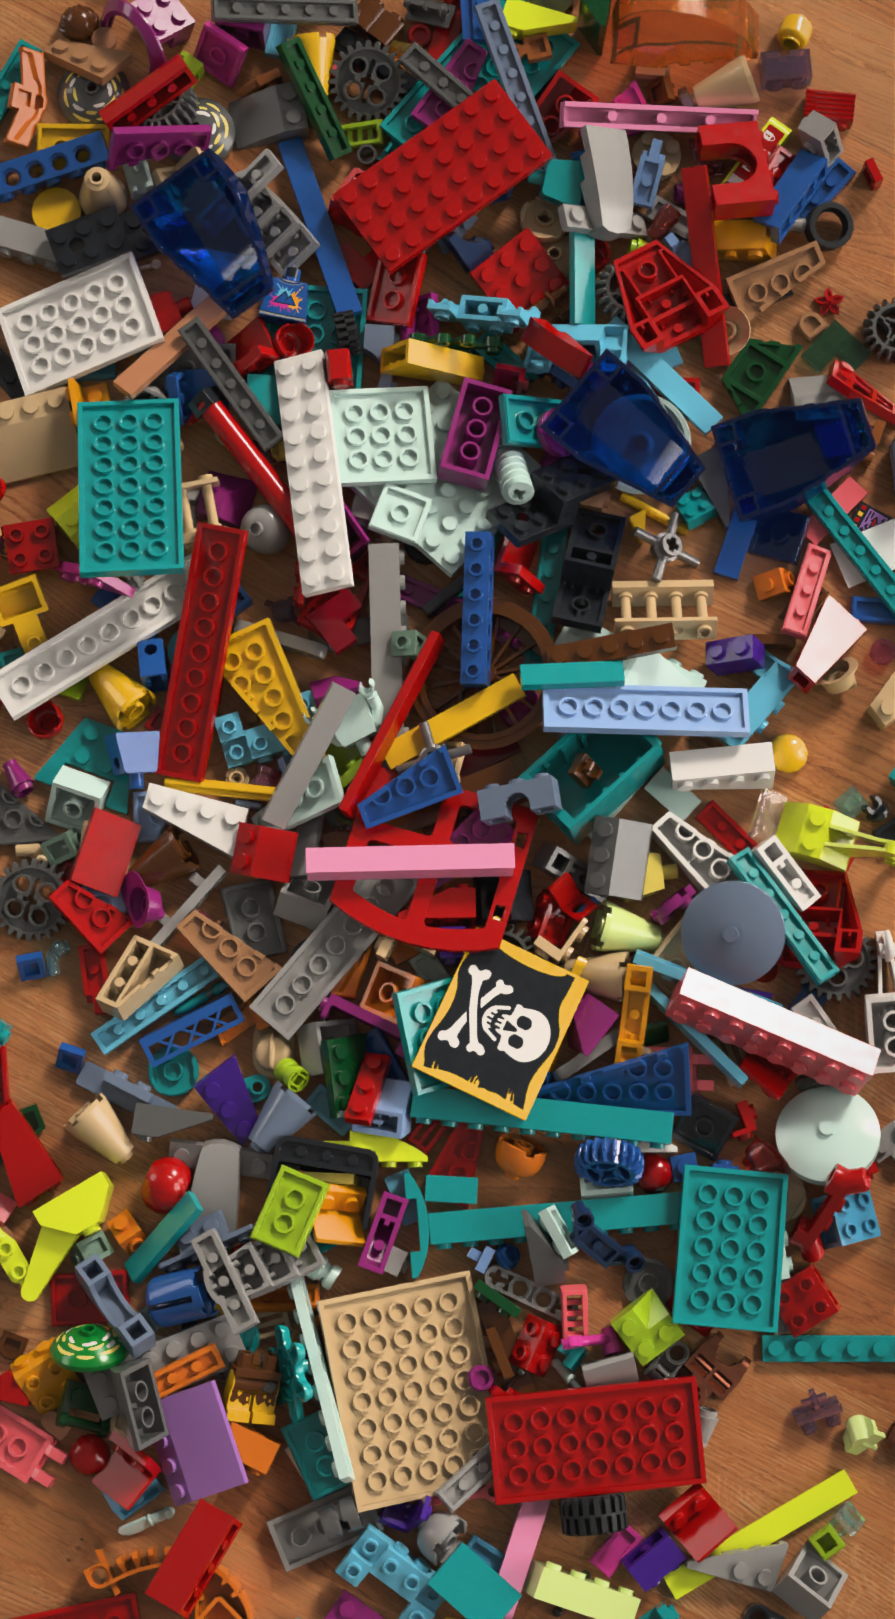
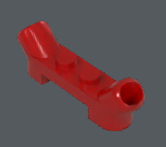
M837 1163L826 1178L824 1192L828 1193L812 1219L804 1215L800 1216L789 1235L788 1242L800 1249L804 1261L814 1263L823 1258L825 1248L820 1233L823 1230L827 1231L833 1221L832 1216L835 1211L839 1213L846 1202L845 1197L868 1192L871 1186V1178L866 1168L848 1169Z

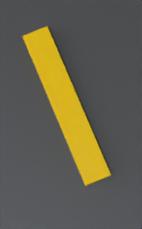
M514 673L427 720L434 743L439 745L526 697ZM419 725L395 738L385 757L391 770L396 769L397 765L418 757L421 750L425 747Z

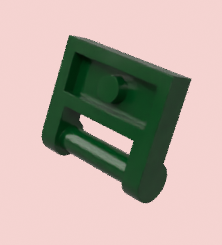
M67 1379L55 1425L62 1428L69 1426L97 1433V1436L106 1438L110 1430L111 1418L102 1421L100 1417L99 1422L69 1416L70 1408L99 1414L88 1384Z

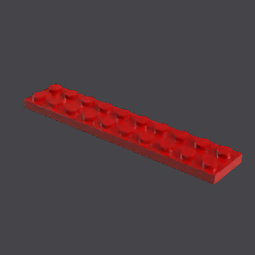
M203 522L197 523L160 732L158 769L154 772L156 774L202 783L205 779L249 531Z

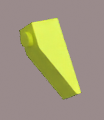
M506 0L503 10L513 40H522L523 37L545 32L547 36L573 33L576 31L579 18L521 0Z

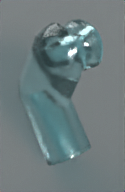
M66 940L54 941L45 954L48 977L61 975L59 959L62 954L69 953L70 944Z

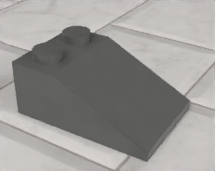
M292 82L274 85L228 103L235 125L237 151L278 144L300 136L302 139L310 138L306 112Z

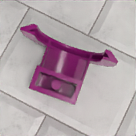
M109 0L105 4L101 16V27H107L108 25L112 27L115 16L118 15L128 20L136 28L148 51L150 59L149 74L166 62L161 44L166 42L170 48H173L190 39L196 22L179 0H135L131 3L125 0Z

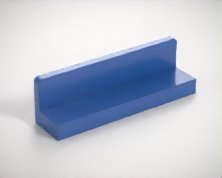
M801 149L774 186V190L777 189L779 202L774 207L773 215L753 217L755 223L770 228L771 242L780 245L828 176L827 159Z

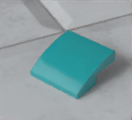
M247 374V385L278 428L282 429L276 376Z

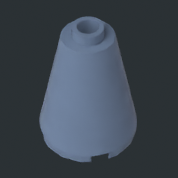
M279 1081L274 1084L248 1137L252 1141L249 1146L260 1155L263 1152L267 1154L272 1152L281 1137L292 1136L317 1115L315 1110L308 1112L311 1106L289 1088L281 1090L280 1087L283 1084Z

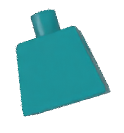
M552 159L544 165L543 170L538 169L527 177L528 183L540 185L538 198L559 207L562 204L580 206L582 196L580 183L585 180L581 161Z

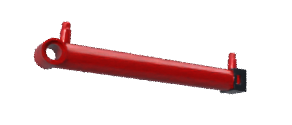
M212 386L201 389L188 404L192 413L187 419V424L193 426L202 417L206 420L295 537L290 489L223 402L226 398L219 388Z

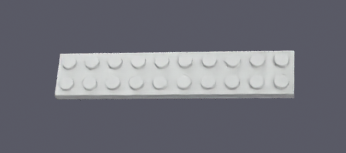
M320 349L274 361L302 594L306 598L354 586L325 355Z
M192 553L184 557L185 574H164L151 577L143 582L144 586L141 588L135 587L136 590L132 598L124 595L118 597L0 669V699L13 720L15 721L136 647L138 642L148 640L181 619Z

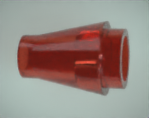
M665 203L663 207H659L647 234L659 241L664 234L680 222L679 218L682 214L669 203Z

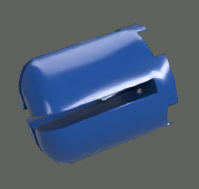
M202 1265L155 1276L149 1281L145 1293L146 1305L156 1304V1308H152L148 1312L158 1326L169 1327L217 1315L219 1309L215 1310L216 1303L206 1289Z

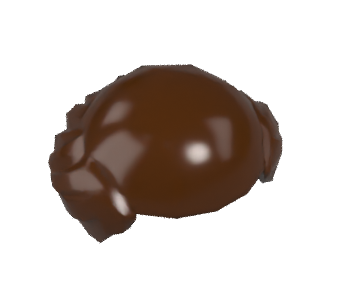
M78 4L68 7L60 18V31L68 40L85 41L99 27V17L93 9Z

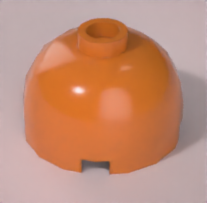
M512 1132L501 1133L495 1147V1158L499 1167L505 1171V1176L519 1180L520 1177L528 1178L534 1176L541 1170L548 1156V1151L544 1152L545 1147L542 1144L524 1135H521V1139L512 1138L514 1134Z

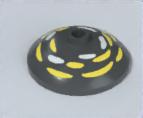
M67 70L58 86V104L62 114L71 124H105L98 111L130 89V84L123 71L119 72L104 86H101ZM90 86L97 87L94 91L88 90Z
M197 98L200 109L196 112L197 117L191 121L192 125L210 124L212 134L209 148L206 151H202L209 167L212 168L220 164L231 152L235 142V125L229 112L220 103L208 98ZM169 155L176 164L185 156Z

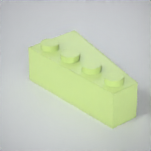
M535 1559L531 1560L522 1590L533 1598L595 1619H635L641 1599L633 1595L634 1590L619 1585L618 1589L610 1587V1582L597 1577H595L594 1581L585 1578V1573L571 1569L570 1572L561 1569V1565L550 1561L543 1563Z

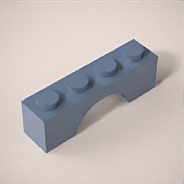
M365 324L364 356L372 359L380 368L381 349L400 342V334H395V326ZM381 374V379L376 388L396 387L397 383L392 382V375Z
M95 1253L76 1265L77 1281L132 1358L136 1359L156 1346L154 1331L141 1313H137L126 1301L116 1285L112 1273L100 1256Z

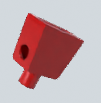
M170 291L149 295L163 336L182 320V315L194 309L188 296L175 302Z

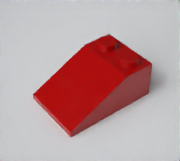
M458 884L454 888H448L434 895L425 919V925L437 928L466 926V929H475V888H470L466 884ZM409 908L399 912L398 918H406Z

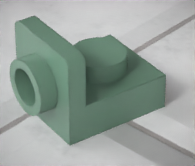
M417 630L393 631L391 655L393 657L407 656L415 661L426 641V637Z
M72 828L41 843L40 846L50 866L57 865L76 856L80 847L81 835L76 832L75 828Z
M100 1230L76 1243L70 1250V1259L74 1266L95 1253L103 1260L115 1252L104 1232Z

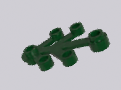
M410 333L408 335V338L474 355L476 353L474 350H486V355L498 356L503 350L504 339L501 337L488 336L484 338L483 343H476V336L472 334H463L452 339L451 335L447 333H437L430 337L424 333Z

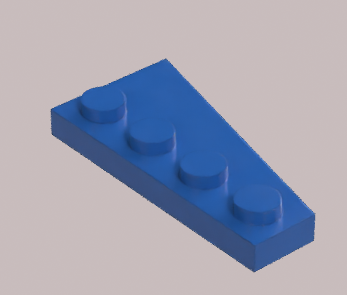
M445 743L357 804L366 829L463 793Z

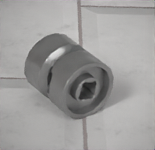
M353 1495L338 1500L336 1506L330 1503L317 1508L328 1541L343 1536L345 1530L351 1533L364 1528L360 1513H357Z

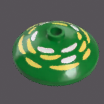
M83 1324L70 1328L61 1333L52 1342L50 1347V1355L53 1362L61 1368L75 1372L103 1371L117 1366L129 1354L112 1328L101 1324Z

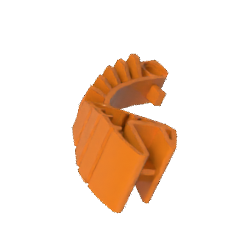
M166 1545V1546H165V1548H164V1556H165V1558H166V1556H167V1554H168V1552L170 1551V1549H171L172 1546H169V1545ZM157 1546L148 1547L147 1552L150 1563L143 1565L142 1548L132 1549L131 1556L136 1567L129 1568L127 1553L117 1555L115 1560L123 1573L116 1576L101 1548L95 1550L100 1562L86 1568L83 1572L90 1586L101 1589L111 1585L116 1597L121 1592L117 1581L141 1571L160 1568L163 1561L157 1562ZM219 1564L195 1605V1619H232L233 1616L236 1619H254V1609L244 1588H241L242 1584L235 1575L230 1574L231 1571L222 1564ZM98 1568L105 1570L107 1573V1579L103 1583L96 1581L94 1578V1571Z

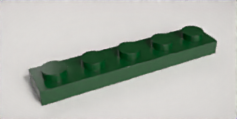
M298 36L276 46L275 48L329 162L352 152L349 141L300 37Z

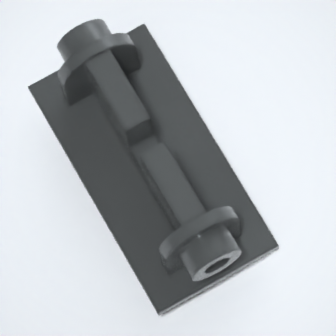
M404 0L403 6L408 10L405 16L406 20L448 29L457 8L455 5L433 0Z

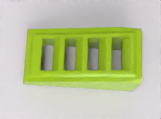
M382 119L341 125L343 131L348 132V141L352 150H358L365 144H369L375 149L385 148L388 144L387 135L379 128V125L383 122ZM374 130H377L376 139L374 137ZM354 131H357V142H354ZM364 131L368 132V140H364Z

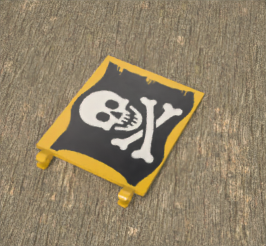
M498 916L493 917V919L501 922L502 918ZM503 939L499 950L465 952L411 1067L526 1121L589 983L588 980L580 977L587 960L579 956L575 960L571 972Z

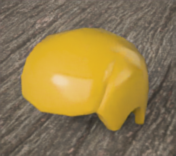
M783 734L776 736L771 741L775 768L785 773L797 772L806 764L808 751L804 742L797 736Z

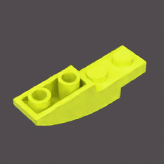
M350 1130V1141H324L370 1149L376 1152L382 1168H395L397 1163H407L409 1168L423 1167V1163H428L427 1155L396 1138Z

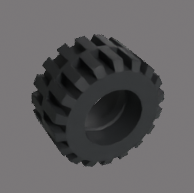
M623 1493L570 1497L559 1500L562 1534L567 1536H592L616 1533L628 1528L626 1500Z

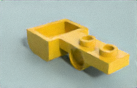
M36 574L0 586V627L2 628L13 623L25 654L48 641L37 614L49 610Z

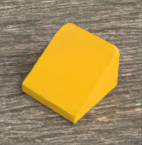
M646 509L629 517L628 526L631 532H633L636 526L645 530ZM635 537L639 545L643 543L642 540Z

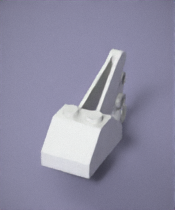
M889 930L875 931L878 957V994L864 995L866 1043L881 1050L874 1074L895 1072V943ZM882 959L888 962L894 992L882 993Z

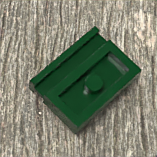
M480 1279L473 1287L477 1290L475 1293L476 1297L486 1304L490 1300L497 1304L498 1308L496 1311L507 1319L511 1315L517 1318L521 1313V1308Z

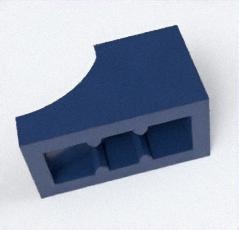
M451 231L441 238L466 274L491 256L495 249L487 238L483 239L475 235L470 239H462L456 232Z

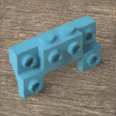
M462 295L460 304H454L448 299H443L439 303L429 299L427 309L439 321L460 322L468 332L480 333V331H487L493 335L512 334L514 328H526L530 317L540 318L541 314L536 306H532L529 310H524L522 307L516 309L508 298Z
M551 324L558 331L569 334L593 355L591 362H598V373H623L628 360L627 348L631 340L628 324ZM528 346L523 364L526 372H533L535 374L549 373L553 363Z
M765 649V668L750 671L759 680L747 693L750 721L749 738L755 732L759 735L769 724L766 719L771 713L775 716L785 705L782 700L795 686L787 678L791 666L782 662ZM712 737L715 740L718 739L725 746L744 745L749 740V738Z
M312 690L302 692L301 695L312 718L315 714L311 711L310 707H315L316 709L317 707ZM238 711L215 718L216 729L228 769L244 767L258 762L259 765H265L273 762L275 757L291 755L265 724L244 730Z
M368 1523L360 1532L350 1550L335 1569L338 1575L354 1587H357L368 1572H370L409 1601L399 1614L398 1619H433L436 1615V1610L445 1600L427 1584V1581L435 1573L430 1568L429 1563L421 1557L416 1558L403 1543L393 1541L371 1523Z

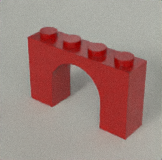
M757 121L698 126L695 143L700 161L736 160L746 165L753 175L743 182L712 185L709 203L713 220L772 216L775 205H778L779 195L777 189L774 190L773 188L774 175L773 171L768 168L769 154L763 148L764 134L762 130L759 131Z

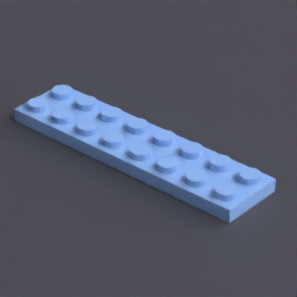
M625 685L621 687L542 690L543 732L749 738L750 735L747 689Z

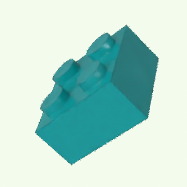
M701 486L673 500L674 509L677 513L681 514V519L689 531L717 516L716 508Z

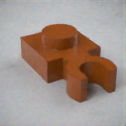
M546 32L523 37V45L515 43L520 59L526 58L528 64L552 59V51Z
M877 419L874 426H868L864 437L868 442L860 463L868 466L872 463L886 425L885 421Z

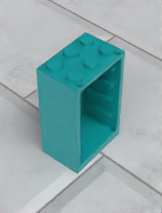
M566 733L518 778H522L525 781L534 779L533 776L536 774L548 773L558 780L562 810L546 813L545 815L577 846L593 831L595 815L608 817L666 764L663 756L665 752L661 748L662 742L656 735ZM578 753H586L603 771L599 780H594L589 789H582L567 774Z

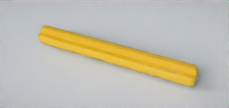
M170 776L164 779V787L187 793L269 802L276 787L207 779H204L202 783Z

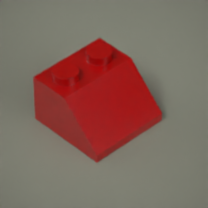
M239 822L230 872L289 883L298 833Z

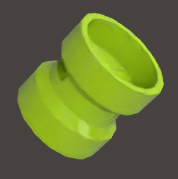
M292 1058L280 1060L274 1068V1077L293 1092L303 1090L309 1082L307 1070L299 1066Z

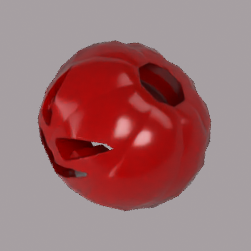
M167 1156L155 1160L145 1177L141 1190V1197L145 1205L155 1213L168 1214L185 1193L190 1191L192 1171L184 1161L177 1157Z

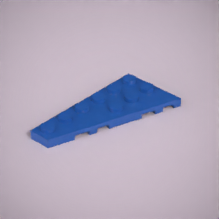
M689 1042L543 1085L536 1098L673 1112L674 1116H691Z

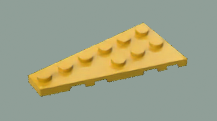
M266 618L230 634L223 676L293 756L309 726L304 721L303 713L307 717H311L271 619Z

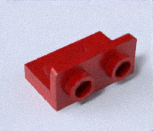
M543 889L536 899L533 921L528 922L527 936H530L531 939H537L540 935L557 948H562L573 919L561 912L548 889Z

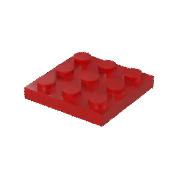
M528 227L468 273L485 297L508 298L516 309L522 307L524 310L545 297L544 292L548 291L550 294L559 287L561 288L564 284L569 285L568 280ZM520 327L514 328V329H513V333H516V332H517L518 330H520L521 328H520Z

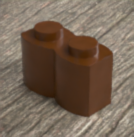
M361 0L357 5L359 24L351 27L370 40L373 45L380 41L381 49L386 45L391 47L404 32L401 16L396 12L392 11L390 13L385 10L384 4L380 0Z

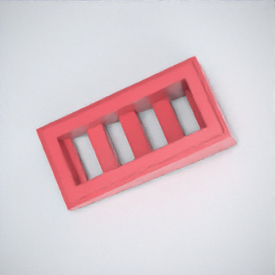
M586 1284L560 1285L562 1339H567L568 1336L589 1335ZM581 1295V1298H567V1296ZM581 1305V1309H567V1306ZM582 1316V1320H567V1317ZM582 1326L583 1331H568V1327Z

